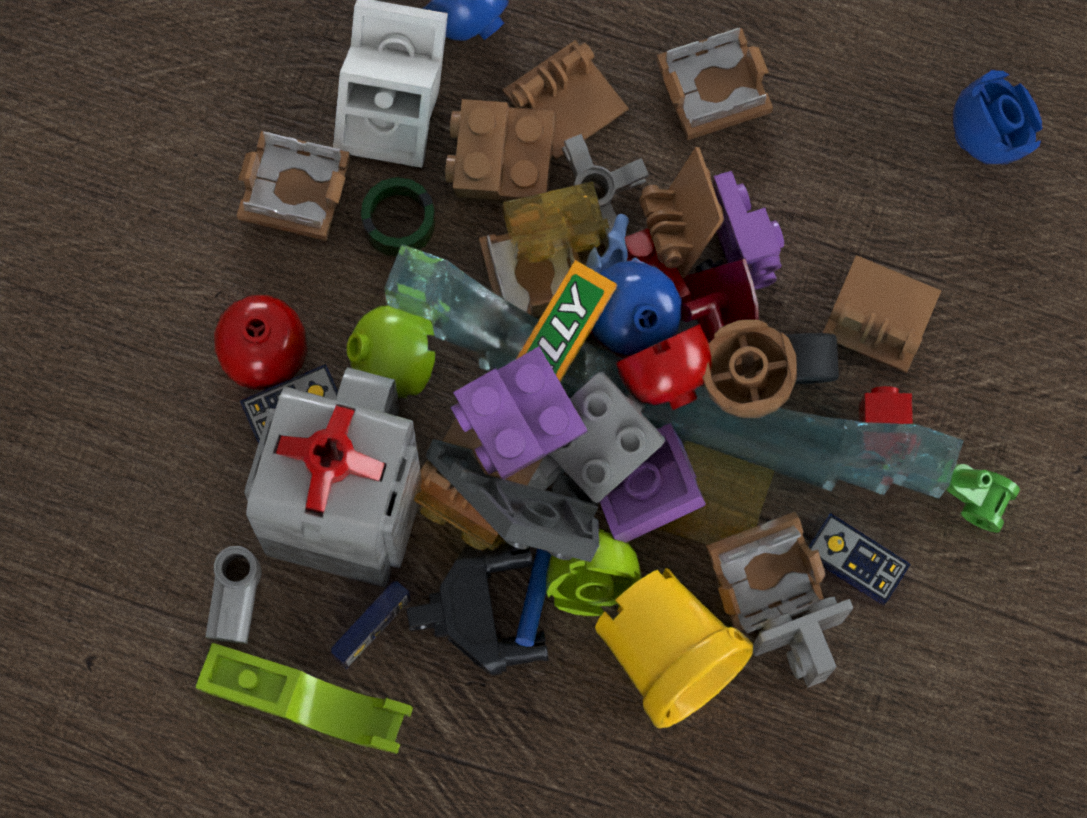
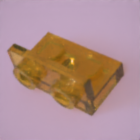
M593 181L503 202L501 207L515 260L528 257L530 263L541 262L556 256V250L572 246L575 252L590 250L601 245L600 240L606 238L610 229L608 219H603Z

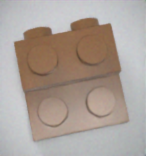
M462 99L461 111H452L450 121L451 138L458 139L456 155L447 156L445 169L446 182L453 183V190L456 196L540 203V199L547 197L556 121L555 111L512 108L508 106L507 102Z

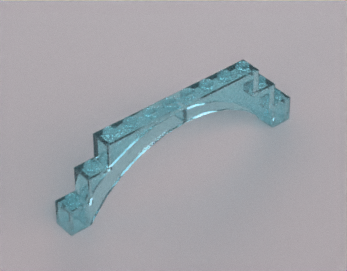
M403 244L400 247L384 288L388 306L431 320L433 322L434 337L478 352L479 368L492 371L495 368L498 370L516 360L540 320L491 292L448 260ZM586 342L583 343L560 382L570 399L598 372H603L625 396L629 394L618 374L619 370L615 364L623 358ZM701 386L695 390L698 399L680 408L672 410L669 402L653 406L646 404L641 411L656 429L671 423L681 439L829 491L833 490L838 479L882 495L886 493L892 483L939 499L949 487L964 441L918 424L868 423L822 417L782 408L761 418H739L724 412L711 400L706 388Z

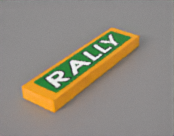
M575 260L516 359L540 347L558 380L561 382L616 290L617 284Z

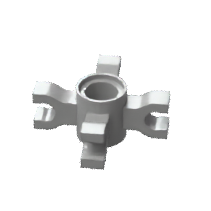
M579 134L565 140V146L562 147L564 156L576 178L573 188L540 199L541 205L538 208L545 224L575 210L585 216H593L605 248H607V236L611 232L617 217L611 205L614 194L644 184L646 182L645 178L649 174L642 158L612 172L602 166L594 165L583 136ZM588 182H595L602 186L605 191V197L600 200L588 199L583 194L581 186Z

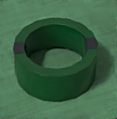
M399 177L382 180L369 190L363 200L361 218L365 236L375 249L385 255L403 257L415 254L425 247L432 237L435 227L433 202L424 187L415 181ZM395 195L409 196L420 204L424 209L425 216L423 223L416 232L407 237L392 238L387 237L376 229L372 223L373 211L387 197Z

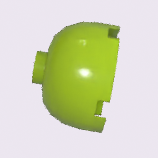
M386 305L369 311L360 319L347 342V356L350 359L352 369L394 379L398 398H407V395H418L429 381L435 362V351L428 350L427 335L435 336L433 325L427 313L418 306Z
M599 528V547L591 562L573 557L571 560H562L551 555L546 574L548 598L551 595L554 597V606L559 610L574 615L601 616L604 610L600 606L618 604L615 600L634 583L642 579L637 555L628 542L615 540L612 533Z

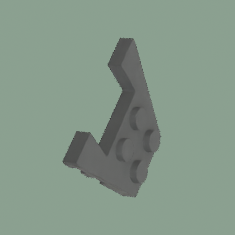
M435 439L432 440L426 453L427 459L508 544L519 549H528L531 546L546 550L551 555L562 560H571L573 557L588 562L592 561L599 547L598 519L594 518L598 509V503L594 502L570 476L559 474L551 489L553 492L486 475L472 449Z

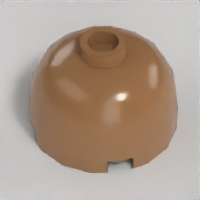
M738 320L721 327L714 334V339L709 343L713 369L710 371L708 363L705 374L702 377L711 400L724 412L739 418H761L777 411L789 399L797 380V358L789 338L782 332L780 334L776 329L768 327V323L760 320Z

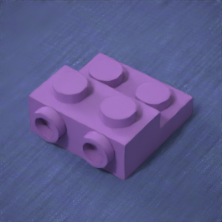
M732 171L714 176L712 185L717 200L722 206L724 217L721 227L716 233L727 263L746 258L755 290L773 284L777 281L774 271L782 266L779 257L780 248L784 247V238L776 220L770 222L765 208L747 213V211L751 210L748 192L743 183L736 184Z
M540 347L533 349L498 370L496 368L453 392L458 403L451 406V409L464 432L473 428L483 444L474 450L489 475L498 471L504 480L588 432Z
M671 423L657 428L659 433L665 438L663 445L600 501L615 540L627 543L706 505L687 453Z

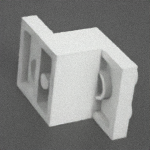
M375 0L356 1L351 47L339 77L333 148L347 151L350 155L422 168L426 156L429 121L439 94L448 13Z

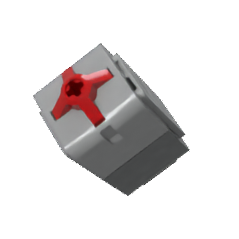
M347 367L336 400L289 387L283 388L276 409H269L244 492L248 500L247 518L266 556L386 588L393 567H401L422 495V478L414 425L412 420L398 417L399 400L394 379Z

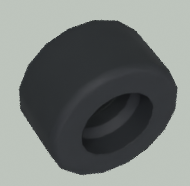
M830 333L785 334L789 338L797 358V380L795 385L832 382L839 378L836 335Z

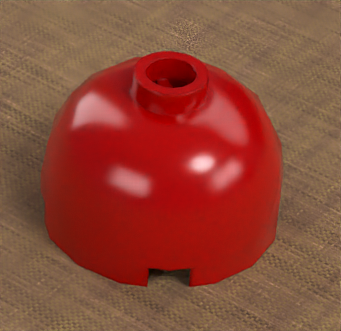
M249 295L233 302L221 314L214 332L215 354L224 373L236 384L253 390H265L264 387H272L276 384L280 386L289 382L302 368L307 355L306 330L299 315L283 300L269 295Z
M700 324L615 363L623 384L636 399L652 406L669 402L672 410L697 400L698 396L695 390L704 384L702 377L705 374L707 364L709 363L710 371L713 369L709 340Z

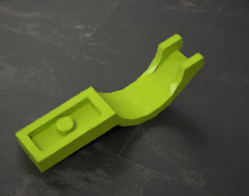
M216 643L211 644L195 687L201 692L288 719L326 735L394 754L398 753L400 744L395 742L403 718L404 716L410 717L413 707L388 698H374L346 690L310 676L303 671Z

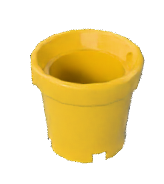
M665 568L663 575L656 570L634 583L615 600L620 605L615 619L612 620L607 612L604 611L595 625L597 634L610 648L643 696L644 710L656 728H668L700 709L736 677L753 654V643L737 628L726 627L680 583L668 568Z

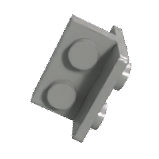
M598 372L570 398L588 432L549 454L596 503L608 495L665 442V438L641 413L646 403L640 402L631 393L625 396L603 372Z
M829 597L808 607L809 612L803 614V617L792 620L790 614H785L763 624L764 629L758 632L759 635L753 644L754 656H759L790 644L792 650L787 652V659L796 679L803 677L807 688L826 681L837 666L822 631L843 623L853 610L850 599L837 603L835 597Z

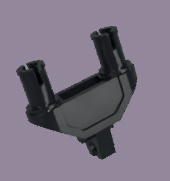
M480 539L469 541L442 582L440 592L429 594L430 604L406 608L409 630L417 631L434 628L436 638L448 636V641L491 676L501 675L502 672L507 671L506 666L542 660L549 661L544 630L537 632L534 645L531 647L516 643V636L501 638V634H496L487 578H491V573L525 567L533 568L530 546L528 549H519L507 542L486 545V541H481Z

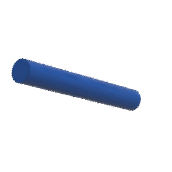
M538 548L515 639L516 643L526 647L533 646L546 595L547 567L551 558V554L548 551Z

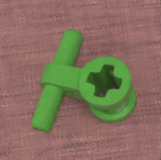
M948 464L944 468L929 467L923 474L924 482L927 485L941 486L965 503L961 512L963 518L981 529L995 533L1000 532L1004 524L1001 517L1009 501L1015 500L1020 491L1018 485L1010 479L991 471L973 469L966 464Z

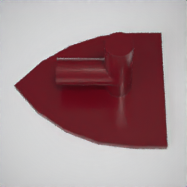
M746 258L682 278L691 293V301L681 304V319L684 322L697 319L710 341L714 339V334L721 327L738 320H759L758 301Z

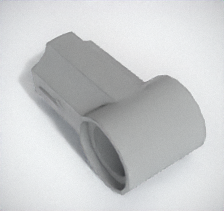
M229 546L217 555L214 562L215 581L205 637L223 642L248 644L256 588L261 579L262 570L258 559L247 548ZM236 558L247 559L250 563V571L246 578L238 582L228 580L226 576L228 564Z

